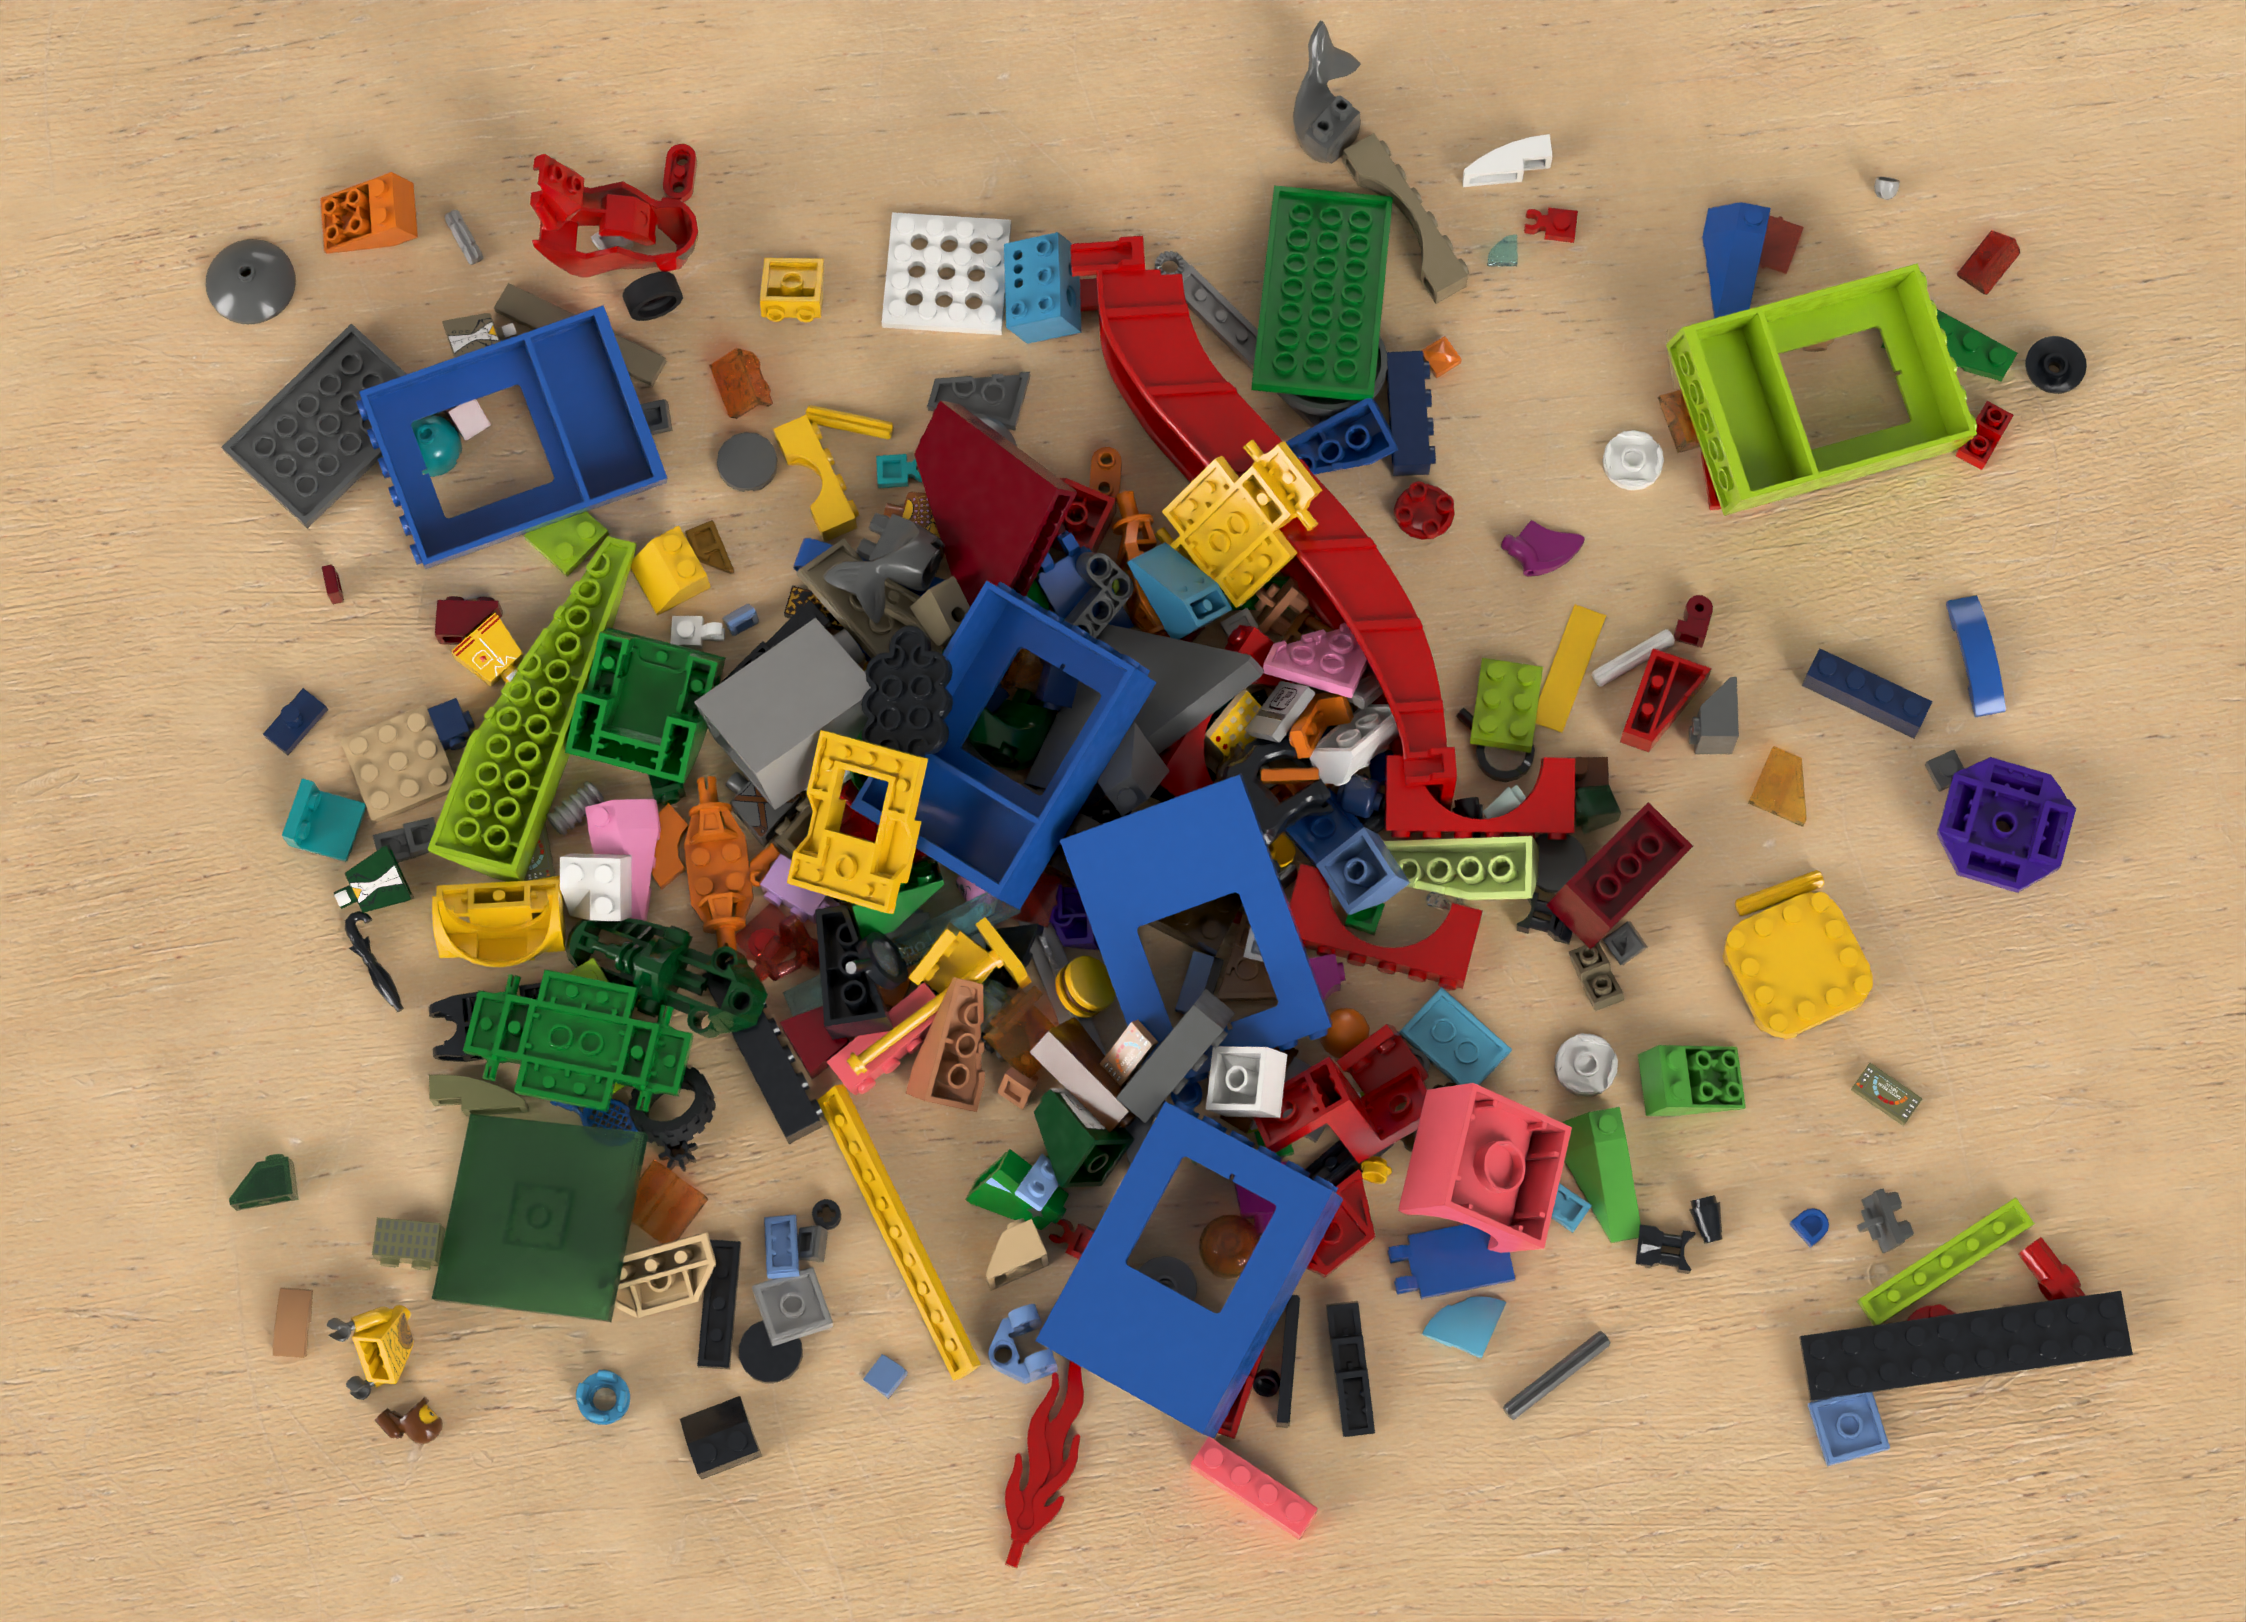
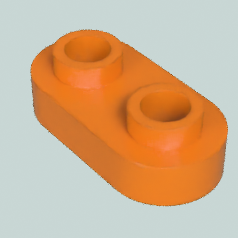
M1111 447L1099 448L1094 452L1091 459L1089 488L1100 492V487L1107 486L1110 490L1103 494L1113 498L1120 493L1122 460L1117 450ZM1107 457L1110 458L1112 462L1106 465L1103 464L1101 460Z

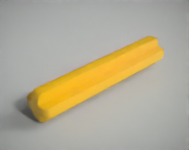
M809 405L805 412L810 423L816 422L817 425L883 439H890L893 434L894 426L889 421Z
M1819 870L1812 871L1738 898L1735 901V908L1740 916L1753 913L1821 888L1825 884L1824 878Z

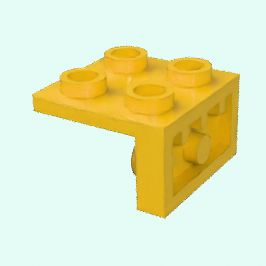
M950 922L918 962L908 978L917 985L924 981L940 994L950 986L953 977L961 978L989 957L988 951ZM993 970L979 979L977 983L982 984Z

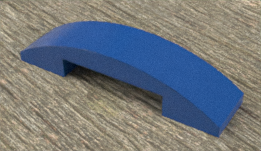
M1977 595L1947 601L1946 606L1952 629L1957 633L1969 681L1968 692L1975 718L2005 712V698L1997 655L1990 629Z

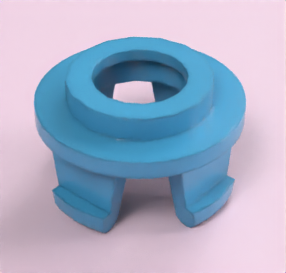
M598 1370L597 1373L587 1377L583 1383L578 1384L576 1400L580 1412L587 1420L598 1425H608L621 1419L627 1412L630 1405V1391L626 1382L614 1372ZM601 1388L612 1389L616 1394V1403L610 1410L601 1411L594 1406V1394Z

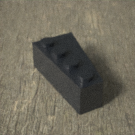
M842 905L816 909L824 1027L833 1040L891 1031L894 1027L878 984L869 977L866 971L849 974L846 971V964L848 962L859 959L857 947L861 940L857 925L848 907Z

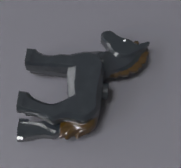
M1285 735L1279 743L1257 738L1255 741L1248 743L1244 750L1237 743L1235 747H1230L1228 756L1223 755L1216 769V779L1218 782L1242 774L1268 847L1286 828L1295 825L1305 817L1330 814L1334 810L1326 801L1331 795L1321 778L1282 802H1279L1276 796L1258 779L1259 771L1267 763L1279 759L1295 760L1298 758L1295 748L1290 744L1289 735ZM1273 859L1276 870L1279 874L1281 867L1277 860Z

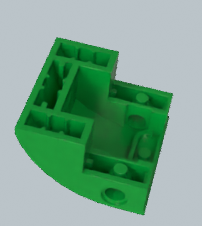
M610 627L599 632L587 689L577 694L565 753L685 783L696 762L708 729L694 702L720 684L726 657Z

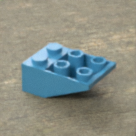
M1166 542L1127 562L1134 578L1138 581L1170 638L1180 640L1232 610L1218 583Z

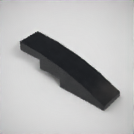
M1358 1301L1326 1304L1343 1437L1374 1434L1375 1427Z

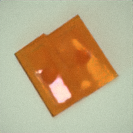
M654 1159L617 1207L616 1211L659 1243L664 1244L680 1238L708 1201V1198Z

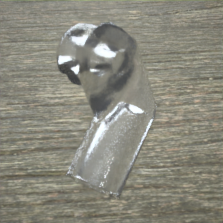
M1430 892L1426 897L1428 906L1442 911L1450 910L1452 903L1465 905L1467 899L1443 895L1437 892Z

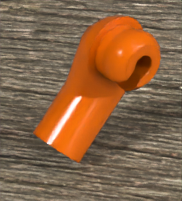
M771 843L750 862V882L753 886L761 887L760 884L769 872L771 864L782 854L774 843Z

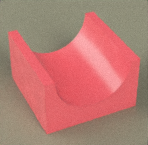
M1475 1083L1429 1089L1426 1092L1398 1211L1407 1215L1441 1217L1476 1227L1491 1235L1487 1248L1491 1251L1506 1253L1544 1249L1572 1127Z

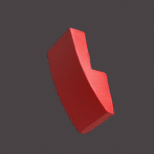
M1986 401L1976 418L1977 435L1959 448L1956 457L1983 470L2014 415Z

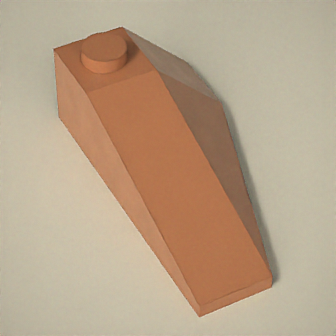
M953 977L914 1061L906 1094L926 1102L977 1112L985 1084V1071L982 1070L981 1053H984V1042L981 1041V1024L984 1022L983 984Z

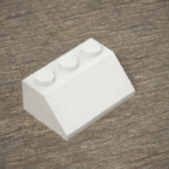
M1370 704L1364 710L1358 708L1353 713L1354 718L1351 723L1338 725L1318 742L1310 757L1313 768L1317 767L1319 769V779L1321 778L1324 784H1334L1335 786L1346 784L1351 780V776L1354 773L1367 767L1372 758L1386 751L1389 748V744L1399 737L1400 734L1388 704Z

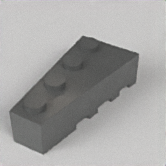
M1205 989L1190 1010L1184 1014L1170 1034L1165 1037L1153 1054L1126 1084L1116 1099L1145 1123L1152 1115L1157 1117L1168 1095L1171 1092L1177 1095L1189 1080L1184 1076L1192 1068L1197 1072L1208 1057L1204 1052L1210 1045L1216 1049L1228 1035L1224 1028L1235 1012Z

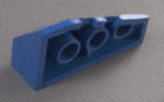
M1743 202L1708 208L1702 240L1703 247H1705L1706 267L1709 274L1714 318L1750 309L1771 208Z
M1366 398L1286 441V444L1293 453L1306 463L1314 475L1370 465L1399 450L1378 404L1372 398Z

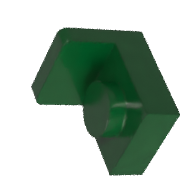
M649 775L653 797L657 804L667 805L669 803L672 805L679 802L680 798L686 797L683 783Z

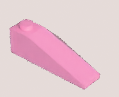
M655 799L610 800L585 807L589 837L594 854L632 855V917L630 918L647 921L651 888L649 887L652 868H655L656 858L654 857L656 841L660 839L661 832L657 801Z

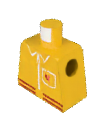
M496 613L490 616L451 651L452 657L491 687L501 678L506 683L510 682L518 671L516 665L523 659L521 650Z

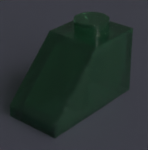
M283 1154L269 1155L265 1157V1161L256 1162L229 1198L230 1206L239 1211L299 1200L294 1162L289 1157H284Z

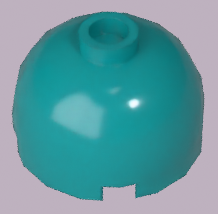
M430 415L412 422L411 427L427 470L422 471V474L429 473L430 477L444 475L453 469L457 464L456 460L459 458L460 453H462L461 437L453 424L438 415Z

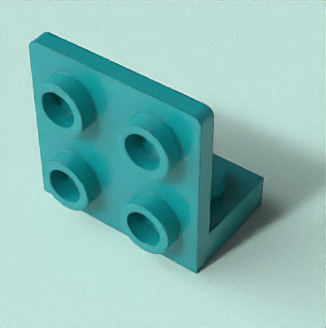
M302 779L282 837L288 846L346 862L349 859L366 805L363 802L320 791L313 781Z

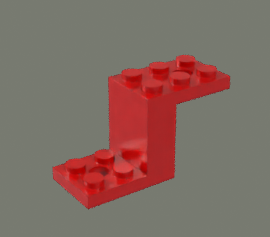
M1329 1056L1284 1082L1280 1118H1253L1266 1148L1274 1153L1328 1123L1359 1164L1418 1129L1428 1088L1419 1070L1414 1066L1360 1097ZM1407 1102L1402 1110L1395 1111L1400 1103ZM1293 1109L1289 1116L1282 1118V1114L1285 1111Z

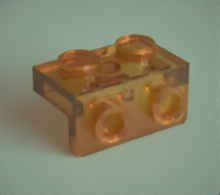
M735 348L709 365L729 418L738 419L758 405L769 407L773 404L770 396L771 389L763 378L760 370V361L753 352Z

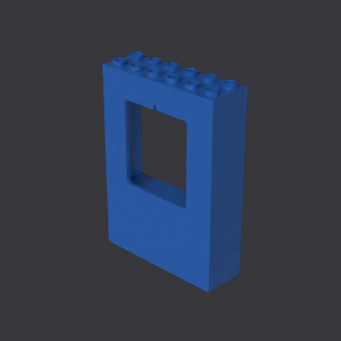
M604 305L359 391L361 399L356 401L363 421L369 420L372 428L367 430L374 450L380 448L383 457L377 459L385 479L391 477L394 486L388 488L395 507L402 506L404 515L399 516L403 530L406 536L412 534L415 544L410 545L417 565L423 563L425 570L667 483L666 472ZM512 386H520L552 470L554 480L455 517L446 518L429 473L422 474V471L427 470L411 427L412 422Z
M986 581L942 654L950 661L953 671L951 681L946 687L952 695L953 706L948 716L944 719L949 729V737L943 749L935 754L925 755V758H928L915 816V820L922 821L916 848L997 899L1020 910L1059 846L1060 840L1065 836L1157 682L1148 677L1150 670L1129 656L1121 654L1100 639L1097 640L1076 625H1072L1052 611L1044 609L1035 601L1022 596L1006 584L999 582L995 586ZM1022 648H1025L1060 670L1066 665L1063 669L1065 673L1101 694L1099 702L1046 790L1040 796L962 749V744L1018 651ZM868 776L850 808L879 825L889 782Z
M1242 774L1060 840L1127 1026L1138 1019L1159 1042L1142 1065L1153 1054L1165 1037L1170 1034L1173 1027L1140 940L1138 928L1234 892L1240 895L1278 1004L1275 1007L1231 1022L1232 1029L1228 1030L1227 1026L1224 1028L1228 1035L1219 1046L1269 1047L1271 1049L1279 1047L1280 1051H1284L1297 1046V1039L1309 1036L1311 1041L1328 1034V1028L1332 1027V1020ZM1212 1045L1204 1052L1208 1058L1198 1071L1195 1072L1191 1068L1184 1076L1186 1079H1189L1190 1084L1208 1078V1071L1211 1068Z
M1165 1101L1035 1341L1201 1434L1215 1439L1340 1207L1343 1198L1336 1194L1339 1188L1317 1175L1312 1180L1308 1178L1311 1173L1289 1160L1284 1165L1281 1163L1283 1158L1261 1145L1256 1150L1253 1148L1255 1143L1233 1130L1228 1135L1226 1134L1227 1128L1205 1115L1200 1120L1198 1119L1200 1114L1179 1101L1172 1105ZM1184 1157L1192 1159L1227 1179H1230L1232 1174L1235 1175L1234 1183L1276 1205L1272 1218L1220 1313L1208 1310L1127 1264L1131 1252Z

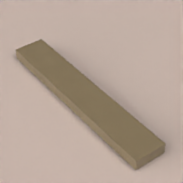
M509 283L494 306L495 312L532 330L575 315ZM614 333L629 375L653 387L667 362L666 358Z

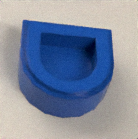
M1815 1208L1803 1211L1789 1223L1810 1248L1824 1237L1829 1228L1826 1215L1821 1210Z

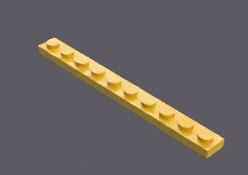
M835 1085L817 1099V1102L953 1381L962 1379L981 1366L979 1358L845 1085Z

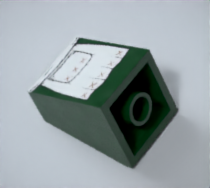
M1050 1088L1041 1097V1102L1034 1111V1115L1058 1184L1061 1188L1102 1186L1132 1144L1134 1138L1122 1127L1110 1133L1066 1088Z

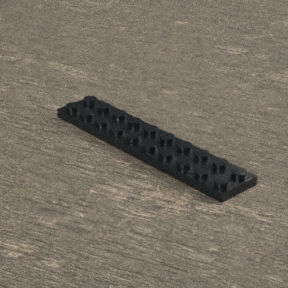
M2121 1291L1799 1337L1810 1401L2133 1355Z

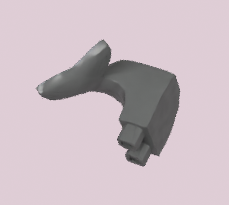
M1320 20L1308 43L1309 67L1296 96L1293 122L1303 151L1315 161L1332 164L1343 155V150L1351 146L1357 139L1361 119L1360 112L1342 96L1335 97L1329 90L1327 83L1329 80L1350 75L1357 70L1361 63L1350 53L1333 46L1327 27Z
M875 513L870 522L869 529L881 535L878 543L876 544L863 538L856 550L857 554L865 561H842L832 566L823 575L824 579L831 585L856 594L866 614L876 624H878L884 614L886 578L904 587L926 592L942 560L939 547H945L943 541L935 534L915 522L894 514L889 517Z

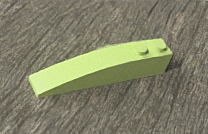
M1533 836L1383 841L1410 883L1407 887L1467 900L1533 898L1539 867V846Z

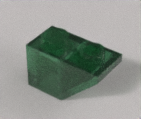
M1609 785L1588 786L1577 789L1574 824L1576 827L1581 826L1584 834L1619 821L1621 811Z

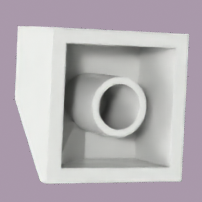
M571 853L560 857V890L569 915L596 921H622L632 917V855Z
M1218 1046L1216 1049L1213 1047L1206 1110L1226 1117L1280 1118L1287 1054L1269 1047Z

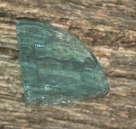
M1517 235L1504 237L1491 249L1488 255L1487 266H1517Z

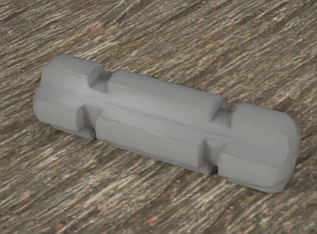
M453 210L445 215L446 223L468 263L473 265L483 259L482 252L466 223L463 221L460 212Z

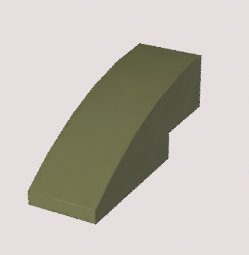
M429 1075V1099L434 1106L461 1105V1110L466 1116L529 1112V1106L525 1099L490 1082L456 1075Z

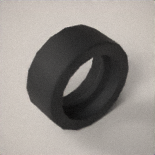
M656 272L643 276L626 287L622 294L631 318L636 321H647L666 315L674 310L683 299L675 275L670 272Z

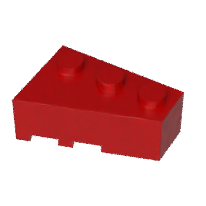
M1653 648L1625 724L1620 743L1650 752L1706 683L1712 668Z

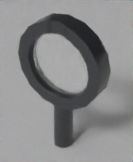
M1463 708L1456 717L1472 730L1473 715ZM1477 745L1475 756L1479 768L1486 776L1495 781L1510 782L1518 780L1528 772L1533 763L1535 749L1534 745H1532L1531 753Z
M872 932L861 939L857 947L859 959L846 964V971L849 974L866 971L876 984L890 990L905 982L908 976L907 964L899 953L898 947L880 932Z

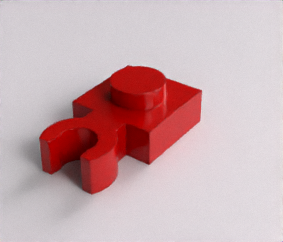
M1548 207L1547 215H1542L1536 209H1528L1526 218L1534 219L1537 223L1534 225L1525 224L1524 232L1534 235L1544 231V240L1574 243L1578 211Z
M1060 1219L1056 1224L1064 1228L1063 1236L1050 1234L1049 1239L1054 1243L1069 1244L1065 1253L1079 1260L1095 1230L1084 1224H1078L1076 1230H1074L1070 1221Z

